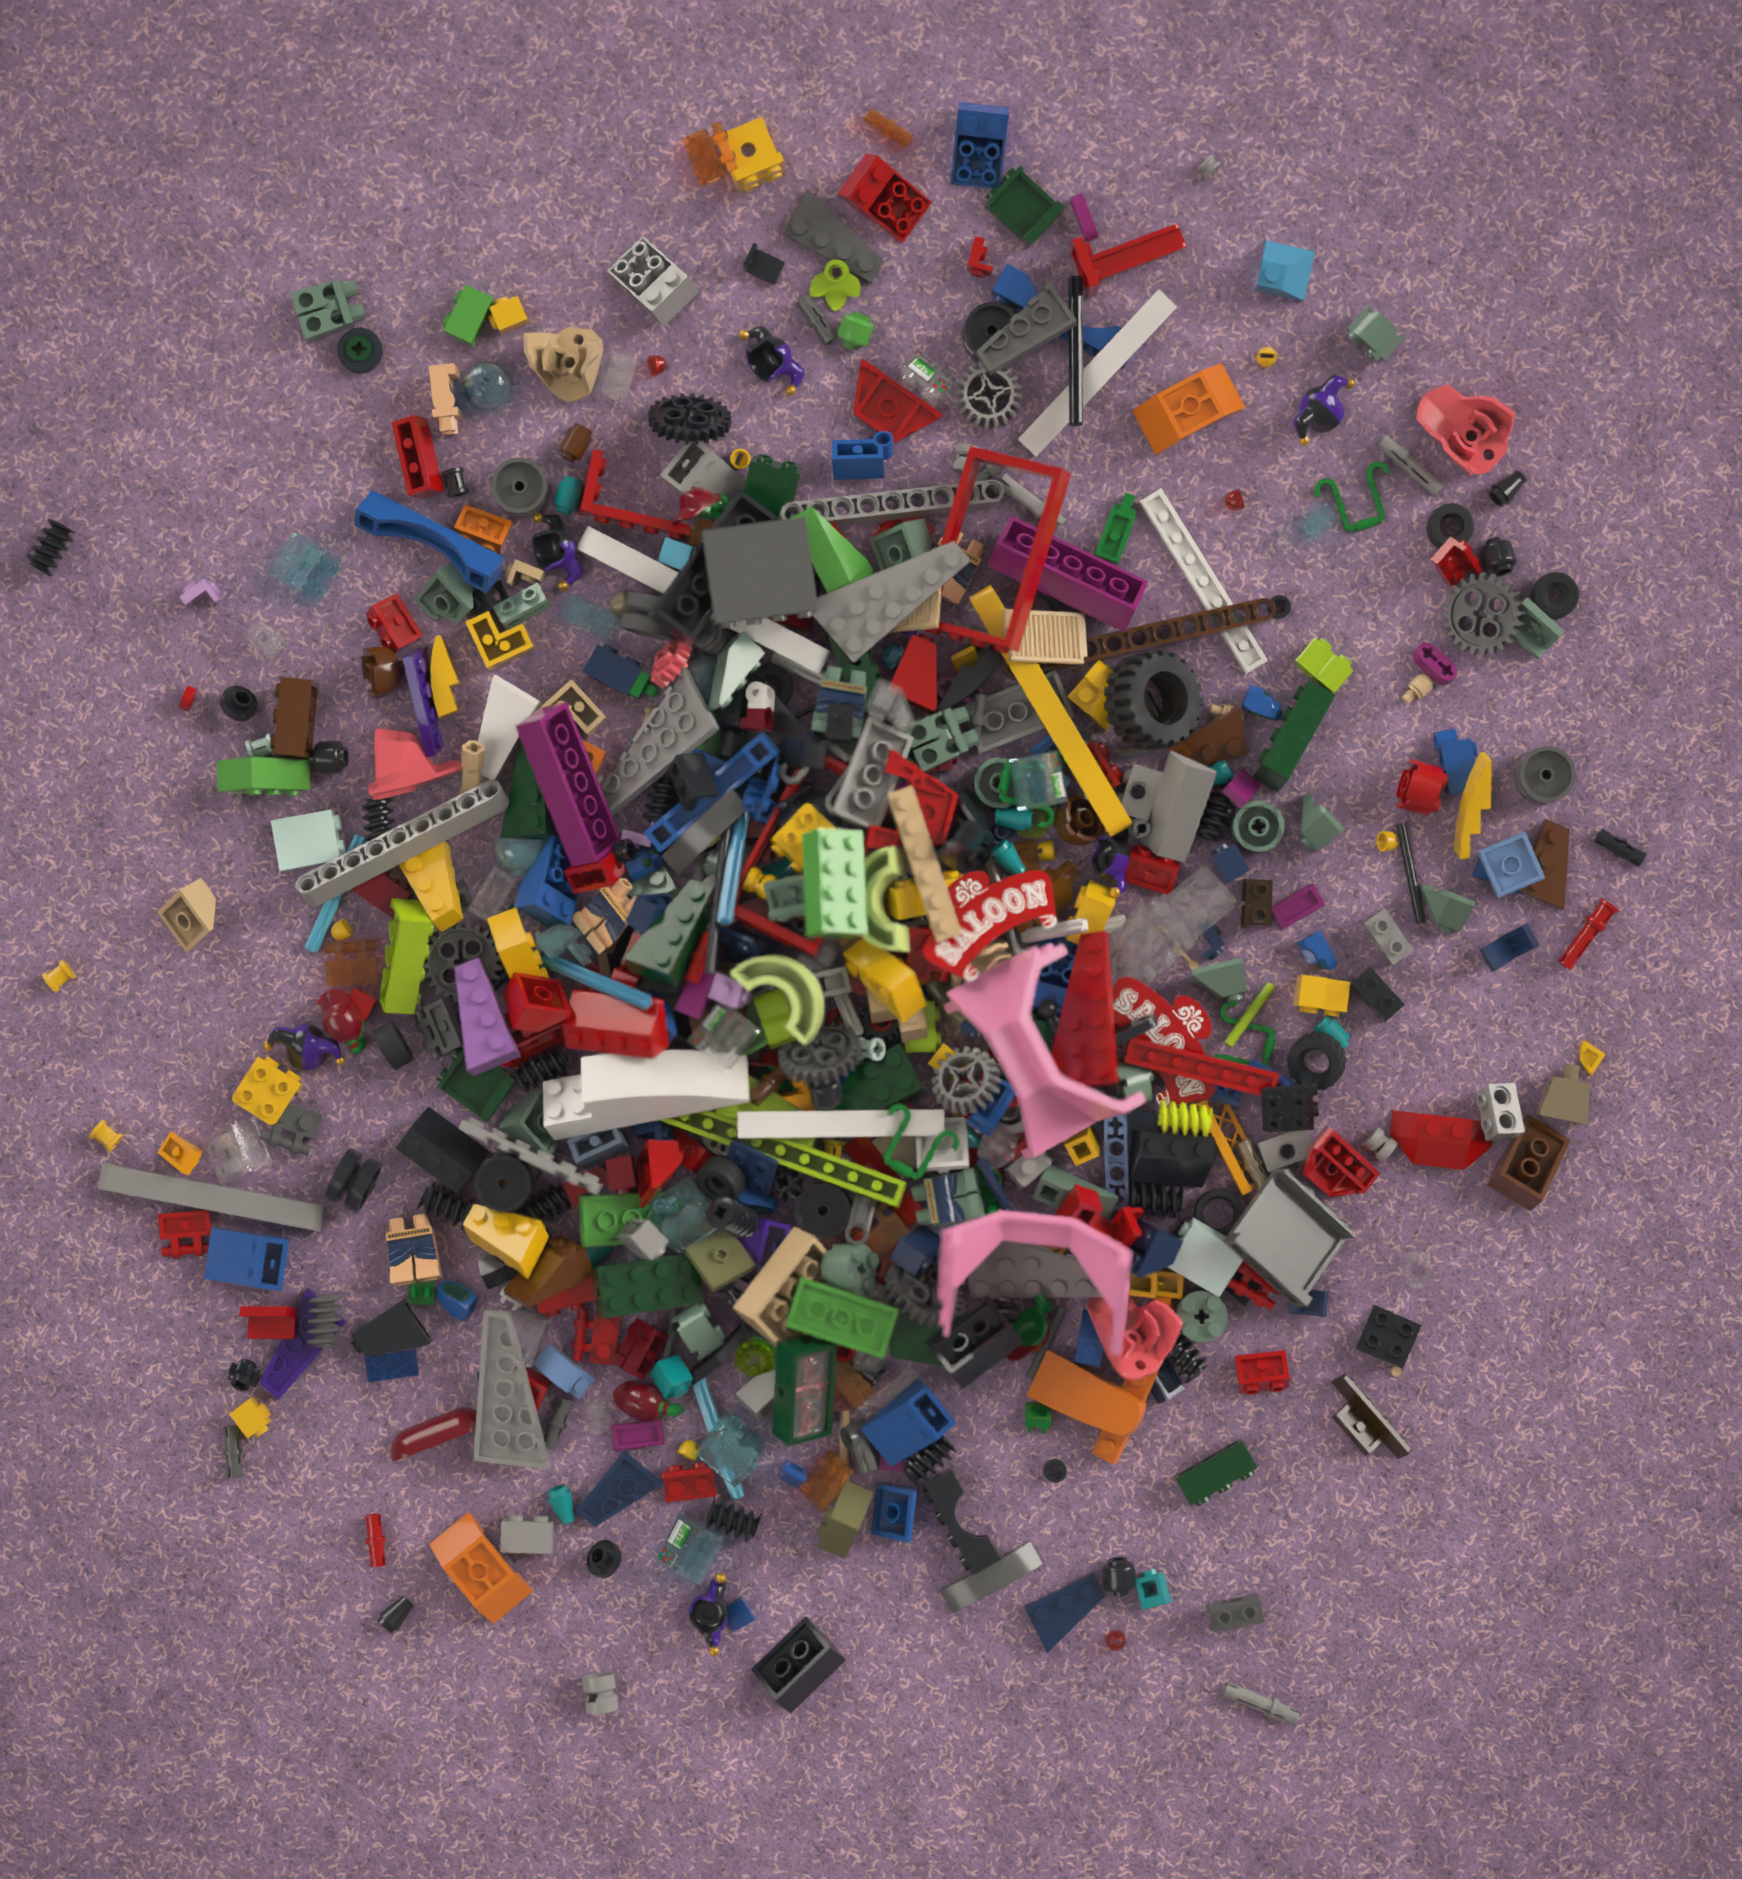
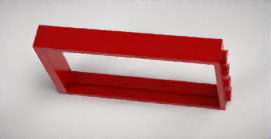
M970 446L941 546L952 541L957 544L981 462L1052 479L1005 639L940 621L939 628L925 629V632L940 636V632L948 633V638L960 642L963 641V638L971 640L970 644L985 648L986 644L993 645L994 650L1001 653L1009 654V650L1019 652L1071 473L1063 468ZM944 585L941 587V595L943 592Z
M826 751L824 768L842 776L850 763L848 761L845 762L841 758L835 760L829 757V753ZM797 766L791 778L795 777L802 767ZM805 777L796 785L787 784L779 801H785L797 792ZM890 804L880 827L882 828L885 827L892 814ZM776 805L740 873L733 918L816 959L826 937H816L814 942L738 905L745 892L743 884L748 873L753 867L758 868L771 843L770 840L779 828L776 817L781 810ZM863 846L864 860L870 856L873 848H864Z

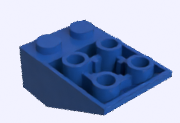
M959 102L950 184L991 189L994 186L998 189L1001 187L1009 107Z
M552 835L528 871L520 884L515 908L548 928L571 926L579 893L573 894L564 873L571 866V863L566 855L561 838Z
M1066 937L1037 941V949L1051 943L1053 947L1063 944L1067 953L1040 968L1030 1012L1039 1014V1003L1044 999H1051L1057 1004L1056 1016L1059 1018L1061 1016L1078 944L1066 940Z
M211 1227L204 1279L282 1291L289 1238Z
M916 1379L865 1423L860 1430L888 1464L893 1466L938 1440L957 1422L931 1390L920 1379Z

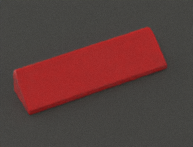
M868 1136L856 1137L844 1146L857 1165L901 1180L896 1172L890 1168V1165L885 1164L883 1155ZM907 1187L899 1208L889 1205L905 1228L917 1220L916 1211L924 1210L918 1202L914 1201L913 1195Z

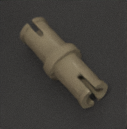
M1250 1138L1237 1143L1235 1147L1245 1164L1243 1166L1245 1171H1248L1256 1190L1259 1191L1268 1176L1262 1165L1264 1163L1262 1158L1258 1157Z

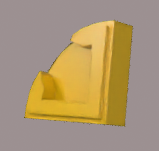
M1583 1040L1579 1049V1059L1581 1060V1065H1583L1582 1067H1584L1583 1069L1592 1076L1606 1054Z

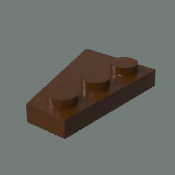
M1239 705L1230 709L1231 711L1221 717L1217 716L1210 720V723L1197 730L1195 729L1193 733H1189V738L1184 742L1168 747L1169 753L1174 751L1199 764L1246 756L1247 749Z
M1548 819L1543 820L1533 846V851L1545 879L1517 890L1560 910H1564L1570 829Z

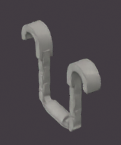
M830 739L821 741V743H828L827 747L830 748V752L845 762H851L852 753L835 742L831 743ZM785 762L781 766L780 776L784 783L796 785L805 777L810 768L802 767L795 777L789 778L786 776V771L789 768ZM848 767L825 800L827 811L834 816L837 815L831 812L833 809L831 802L841 788Z

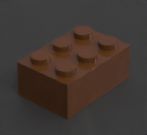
M281 677L280 683H276L275 698H279L278 708H274L273 724H276V733L271 735L270 748L274 749V754L279 757L310 760V751L313 749L319 685L313 680Z

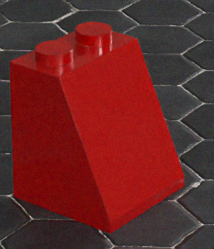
M919 633L918 636L913 634L888 688V695L905 703L907 700L909 705L932 715L935 714L937 708L936 644L933 643V638L923 633Z

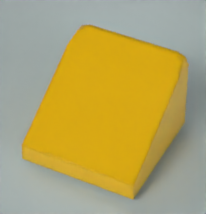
M970 646L952 655L950 661L958 674L963 663L973 668L978 655L974 646Z

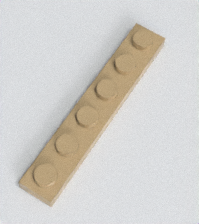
M913 786L887 794L935 941L939 942L962 934Z

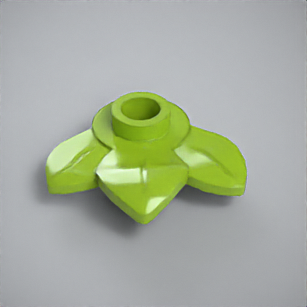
M832 260L827 263L824 272L814 276L810 286V296L820 297L825 295L828 305L834 311H838L845 304L847 296H860V283L854 275L849 273V268L845 262ZM834 268L841 269L840 277L836 278L833 276L832 271Z

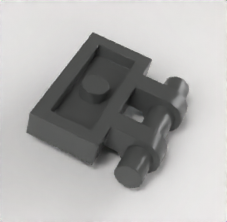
M448 997L441 998L424 1007V1010L414 1013L417 1020V1029L422 1032L426 1042L424 1046L426 1051L430 1052L433 1060H437L443 1057L442 1055L464 1046L463 1033Z
M289 1103L278 1122L273 1125L272 1132L262 1130L259 1139L268 1142L269 1146H280L289 1149L290 1153L295 1155L300 1153L308 1156L311 1146L302 1143L303 1137L314 1139L322 1115ZM285 1129L295 1133L294 1139L291 1140L280 1136L281 1130Z

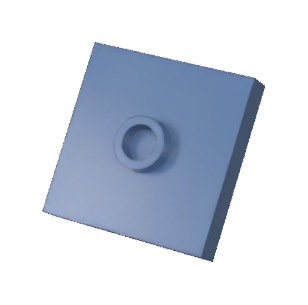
M1525 831L1477 851L1497 899L1545 879Z

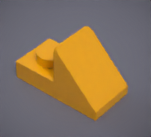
M792 1078L791 1082L796 1091L778 1094L801 1111H816V1107L811 1101L808 1085H804V1080L795 1083V1079Z
M170 1131L157 1153L181 1173L189 1176L197 1165L203 1150Z

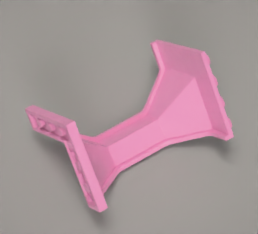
M1051 943L1040 949H1037L1035 946L1003 961L988 971L979 974L974 980L967 981L946 992L950 1002L943 1005L947 1014L957 1010L960 1011L987 1038L1019 1099L1028 1147L1021 1150L1025 1160L1036 1157L1098 1121L1126 1113L1146 1101L1141 1092L1113 1100L1062 1077L1031 1022L1029 1013L1038 972L1044 965L1067 953L1063 944L1053 947Z
M1000 1211L942 1231L938 1299H941V1303H943V1309H941L940 1325H944V1336H949L959 1284L965 1285V1278L1002 1240L1059 1246L1071 1249L1114 1312L1111 1354L1121 1355L1129 1298L1131 1251L1075 1218Z

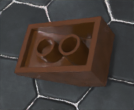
M1527 1114L1523 1119L1525 1132L1510 1140L1498 1160L1487 1185L1531 1211L1544 1200L1571 1140Z
M564 1236L551 1238L545 1244L529 1278H525L518 1272L505 1287V1295L529 1308L594 1276L586 1248Z

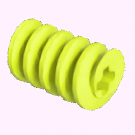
M1164 1100L1160 1101L1157 1124L1158 1126L1161 1125L1163 1133H1166L1170 1126L1172 1127L1173 1134H1176L1180 1127L1182 1128L1183 1135H1187L1189 1129H1192L1193 1135L1197 1136L1199 1130H1202L1204 1137L1207 1138L1212 1123V1106L1207 1112L1206 1105H1201L1197 1111L1196 1105L1192 1103L1187 1110L1186 1104L1183 1102L1180 1103L1177 1109L1173 1101L1169 1103L1168 1108Z

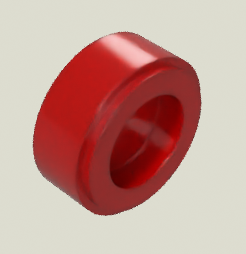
M187 685L179 709L186 712L190 711L197 693L195 687Z

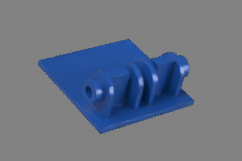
M780 754L776 755L767 781L758 777H752L747 781L742 806L745 810L756 813L755 821H758L761 812L766 814L771 793H774L781 770V765L778 764Z

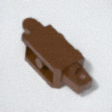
M1069 860L1055 870L1048 867L1043 871L1049 875L1052 882L1056 914L1073 899L1074 891L1071 888V884L1080 874L1076 865ZM1039 917L1015 926L1014 930L1024 933L1033 924L1037 926L1043 925Z

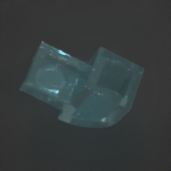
M556 925L534 940L552 962L569 949L584 968L592 963L589 958L592 955L591 951L583 942L580 945L576 943L584 935L575 927Z

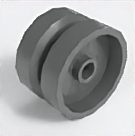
M511 458L501 463L494 472L491 481L492 494L499 507L508 515L517 518L531 517L535 513L540 512L547 504L550 495L549 482L541 467L532 460L525 458ZM522 483L524 485V489L522 491H517L518 484Z
M628 592L626 607L640 614H623L620 624L621 629L664 641H674L675 636L647 616L660 597Z
M1550 746L1536 748L1524 755L1516 765L1514 773L1515 785L1521 796L1531 803L1541 805L1553 803L1566 796L1574 786L1576 777L1575 766L1569 755L1559 748ZM1543 771L1545 774H1549L1548 779L1542 777Z

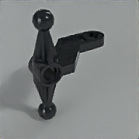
M1044 999L1038 1005V1013L1048 1021L1053 1049L1060 1021L1056 1016L1058 1008L1055 1001ZM1154 1013L1144 1015L1116 1029V1047L1157 1026L1158 1022Z
M732 1281L717 1289V1291L725 1292L734 1306L744 1293L732 1285ZM740 1316L742 1321L725 1338L726 1344L690 1369L689 1372L693 1377L691 1384H696L722 1365L749 1335L760 1336L766 1341L768 1340Z

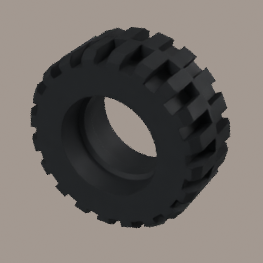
M1153 650L1128 656L1113 668L1112 671L1114 673L1109 674L1106 681L1108 687L1104 688L1103 696H1106V702L1103 704L1104 710L1108 712L1106 717L1108 723L1114 726L1112 730L1117 737L1122 736L1121 740L1125 744L1132 745L1133 748L1139 750L1176 746L1179 742H1184L1189 738V733L1195 731L1198 725L1195 722L1200 720L1202 714L1200 711V706H1203V698H1200L1202 688L1200 683L1197 684L1196 673L1194 670L1189 669L1190 665L1184 659L1180 660L1179 655L1173 652ZM1149 679L1156 684L1162 696V713L1158 721H1155L1150 716L1144 703V689Z

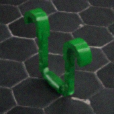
M1374 462L1366 470L1367 483L1371 490L1377 513L1379 514L1377 518L1372 516L1354 522V525H1350L1336 483L1331 479L1325 478L1318 481L1315 485L1314 494L1316 498L1321 495L1320 487L1322 485H1329L1331 487L1342 524L1346 531L1352 533L1356 530L1359 532L1383 522L1386 515L1384 514V509L1372 476L1374 468H1380L1383 471V475L1390 474L1389 468L1383 462Z
M1048 751V754H1051L1052 757L1053 753L1056 756L1057 751ZM1059 752L1057 753L1059 758L1057 759L1056 757L1055 760L1056 762L1060 761V766L1057 763V767L1051 769L1010 759L1003 764L1004 770H1001L998 788L1000 791L998 797L1001 802L1045 811L1047 819L1045 822H1037L1035 826L1038 828L1050 826L1054 822L1055 813L1048 805L1007 797L1006 792L1009 790L1012 772L1010 768L1014 766L1045 774L1055 773L1056 770L1059 771L1064 766V758Z
M1227 1001L1221 1006L1220 1016L1224 1022L1231 1025L1238 1023V1019H1231L1225 1013L1227 1007H1236L1238 1002L1228 1003ZM1250 1022L1247 1026L1248 1029L1267 1032L1269 1035L1265 1040L1261 1057L1264 1058L1261 1063L1269 1066L1268 1061L1272 1059L1276 1042L1274 1036L1276 1033L1272 1027L1269 1028ZM1223 1054L1212 1056L1248 1065L1251 1061Z
M894 1104L888 1109L887 1115H893L896 1110H903L905 1113L897 1133H895L891 1144H889L883 1156L885 1164L891 1165L890 1168L908 1178L911 1176L913 1180L921 1178L945 1136L953 1138L951 1147L954 1151L958 1148V1136L953 1131L943 1130L934 1139L917 1172H913V1168L896 1159L892 1161L890 1155H892L896 1144H898L902 1137V1133L908 1126L911 1115L909 1109L903 1104Z

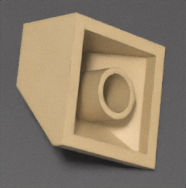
M200 878L180 889L157 912L186 953L190 952L213 930L216 898L211 889Z

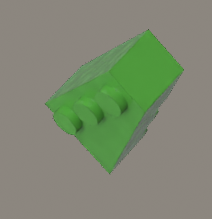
M246 757L217 761L218 792H246V795H260L261 792H265L266 796L281 795V792H284V796H300V791L310 790L309 760Z

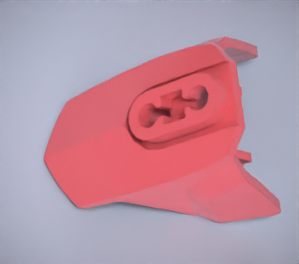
M1444 385L1429 391L1422 397L1417 409L1416 420L1444 449L1450 459L1471 476L1473 474L1488 473L1507 453L1508 437L1513 429L1515 413L1494 397L1482 395L1465 397L1452 386ZM1466 434H1471L1473 441L1467 440ZM1484 451L1491 452V460H1486L1484 458Z
M377 728L375 730L374 742L376 779L367 786L372 799L379 800L412 792L417 789V786L421 787L462 772L463 767L458 760L433 764L429 757H425L424 749L414 733Z
M1129 1295L1121 1355L1111 1354L1114 1312L1103 1297H1091L1086 1304L1091 1321L1109 1360L1118 1374L1129 1381L1141 1380L1146 1376L1156 1374L1164 1358L1171 1352L1183 1324L1182 1320L1168 1305L1155 1300L1147 1305L1137 1307Z

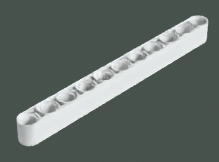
M587 526L576 548L661 593L666 591L678 574L673 569ZM761 618L762 623L746 625V621L736 622V627L730 628L738 633L744 631L753 641L817 674L822 670L830 654L829 650L767 618Z

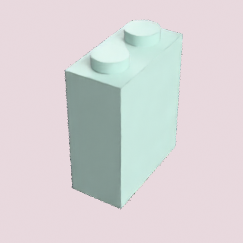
M333 810L271 820L279 870L282 872L323 865L346 853L345 842L343 839L339 840L338 830L342 829L339 814L335 815Z
M1192 1217L1189 1223L1185 1222L1178 1232L1179 1239L1184 1242L1174 1263L1168 1266V1268L1220 1297L1243 1260L1223 1242L1226 1236Z

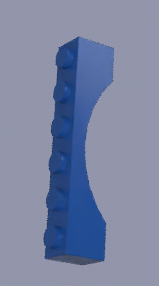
M1006 264L992 289V295L995 296L994 300L1005 306L1009 304L1017 308V314L1027 306V303L1034 296H1038L1030 276L1009 264ZM1083 326V351L1095 357L1122 328L1119 326L1107 328ZM1069 330L1060 335V338L1068 343ZM1128 360L1122 365L1121 368L1124 369Z
M372 490L356 508L354 526L376 537L407 538L432 547L454 564L465 583L485 593L490 590L502 575L504 557L432 521L430 518L412 511L410 508L389 499L385 495Z
M762 732L713 774L719 790L717 797L699 798L694 811L684 812L681 802L678 803L648 828L644 834L659 852L663 851L687 831L729 790L738 788L776 756L780 750L766 733Z

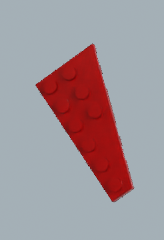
M1106 931L1080 935L1051 1053V1059L1059 1074L1086 1088L1118 1084L1109 937Z

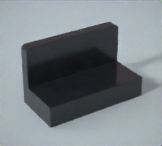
M704 753L675 755L668 771L684 812L694 811L699 798L718 796L719 790Z

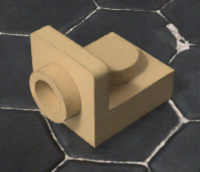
M515 559L514 564L510 563L504 577L507 578L506 584L513 587L518 573L522 574L520 579L535 584L536 580L543 582L546 573Z

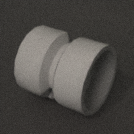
M601 1672L582 1676L583 1692L588 1695L584 1699L586 1714H603L619 1709L617 1694L613 1692L616 1688L614 1672Z

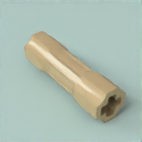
M468 741L462 745L461 765L463 770L459 795L480 785L485 748L483 744L477 741Z

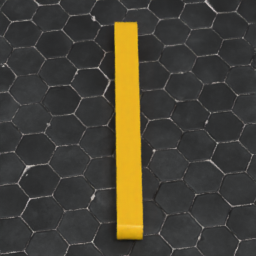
M989 585L970 596L969 600L989 634L1004 638L1002 609H1005L992 586ZM1001 653L1109 836L1113 837L1133 825L1038 663L1009 661V654Z

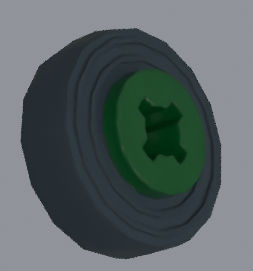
M363 327L352 328L339 339L337 354L342 365L349 371L358 374L368 373L381 362L383 347L379 337L370 329Z

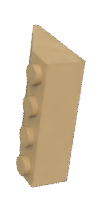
M794 1227L734 1305L733 1309L775 1347L778 1341L806 1334L785 1327L801 1276L828 1285L827 1280H823L821 1275L822 1260L827 1250L813 1235Z

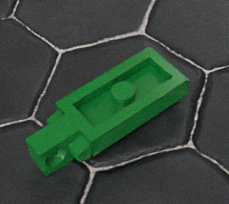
M1125 493L1121 505L1114 504L1094 556L1118 565L1136 517V510L1131 509L1135 498L1134 495Z

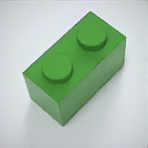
M465 285L463 290L459 289L453 301L456 305L452 313H447L442 324L445 327V334L474 347L491 312L489 307L494 305V298L468 285Z

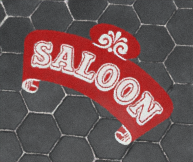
M1039 870L1023 872L999 880L989 886V876L982 871L969 872L959 877L947 890L953 907L957 906L954 911L962 934L936 942L932 932L923 949L926 960L967 981H972L978 976V970L970 963L999 935L1019 924L1039 917L1045 928L1053 927L1057 923L1052 882L1047 873Z
M1125 976L1115 982L1112 988L1114 1024L1116 1023L1122 1027L1144 1015L1154 1013L1158 1025L1135 1038L1206 1055L1197 1038L1206 1039L1209 1037L1212 1025L1206 1011L1196 1000L1186 995L1177 996L1174 1000L1173 1008L1157 992L1135 978ZM1159 1071L1167 1089L1157 1094L1156 1100L1159 1105L1161 1100L1165 1101L1166 1107L1169 1106L1171 1101L1175 1102L1176 1105H1179L1181 1102L1203 1101L1212 1097L1215 1092V1084Z

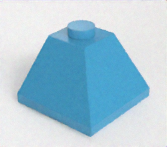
M1266 240L1254 290L1304 301L1315 251Z

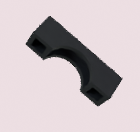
M950 1467L930 1478L929 1481H925L924 1485L926 1488L922 1491L929 1504L934 1502L938 1508L935 1515L941 1526L946 1524L951 1533L947 1537L953 1548L959 1547L963 1556L959 1559L965 1570L971 1569L973 1575L999 1562L1001 1560L988 1535L971 1534L965 1531L957 1522L955 1508L958 1499L964 1491L952 1468Z

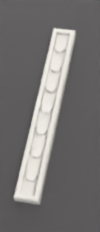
M1158 290L1083 369V407L1177 308L1163 292ZM1069 385L1018 438L1036 457L1069 423Z
M1160 488L1139 501L1205 610L1233 605L1163 490ZM1233 611L1231 614L1232 619L1237 623L1243 622L1238 611ZM1210 616L1218 628L1221 625L1220 619L1217 616ZM1248 627L1220 633L1245 674L1268 661Z
M944 1109L909 1110L911 1118L902 1136H937L944 1130ZM888 1110L737 1112L738 1138L894 1136L905 1117V1113L903 1110H896L893 1115H887Z

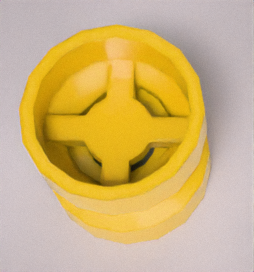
M753 867L745 879L743 890L748 893L754 892L758 894L759 898L767 901L763 887L764 882L774 881L777 878L772 875L766 876L762 874L760 869Z

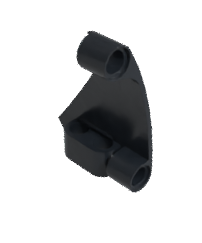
M756 671L752 674H747L745 677L747 682L738 691L734 690L731 694L733 699L725 708L719 707L717 722L721 732L716 755L733 758L762 733L749 732L740 728V718H747V687L756 681L766 684ZM775 694L773 732L765 733L780 750L778 753L780 754L778 764L783 765L786 762L789 766L824 769L828 743L814 742L799 721ZM776 756L767 763H774Z

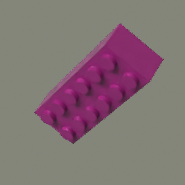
M1010 516L986 566L1021 583L1037 528ZM1053 536L1037 590L1125 632L1149 581Z
M567 702L543 707L515 725L518 736L522 741L528 761L532 766L537 783L542 791L571 866L593 863L613 850L616 841L622 840Z

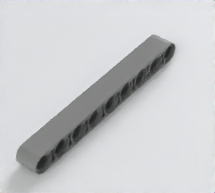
M996 480L976 481L971 494L972 501H969L966 512L995 508L1004 495L1003 485ZM959 483L790 502L783 506L778 518L786 520L785 513L792 512L797 515L810 507L819 510L830 524L834 522L837 526L949 514ZM985 491H994L996 498H988ZM935 496L945 497L947 504L938 503ZM910 499H919L922 507L913 506ZM885 502H894L897 505V509H888ZM860 505H870V507L872 508V512H864L861 509ZM835 508H845L847 511V515H839L836 512Z
M486 781L302 875L296 881V889L307 905L311 907L321 905L501 813L508 807L509 798L498 781Z
M102 1163L97 1187L101 1190L321 1231L325 1205L322 1204L316 1205L312 1202L297 1199L290 1200L286 1197L270 1194L264 1195V1193L239 1190V1188L214 1185L213 1183L189 1180L171 1175L164 1176L161 1173L145 1170L139 1171V1169L119 1165L114 1166V1164Z

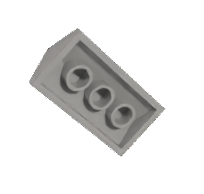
M1053 670L1045 673L1044 675L1069 717L1074 718V713L1057 671ZM1020 684L985 698L983 713L986 716L985 725L981 728L980 743L976 747L979 754L1046 729ZM975 701L961 706V708L965 707L969 718L970 714H973ZM966 721L969 730H971L972 724H969V721Z
M868 717L831 812L846 822L867 830L871 824L880 827L889 805L887 794L894 792L899 779L897 776L883 773L889 750L897 751L906 759L914 737Z
M1171 751L1147 821L1150 831L1141 838L1140 842L1157 856L1186 862L1217 771Z

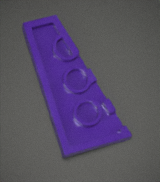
M425 647L416 649L403 657V662L425 757L435 756L442 751L443 738L438 727V717L431 688L428 654Z
M307 1288L297 1308L296 1338L281 1339L259 1382L278 1400L324 1349V1347H315L307 1344L308 1340L315 1338V1336L308 1334V1330L315 1328L314 1325L308 1323V1320L316 1318V1315L309 1313L310 1309L316 1308V1305L310 1303L309 1300L317 1297L309 1288ZM341 1317V1320L334 1322V1324L342 1328L347 1321Z

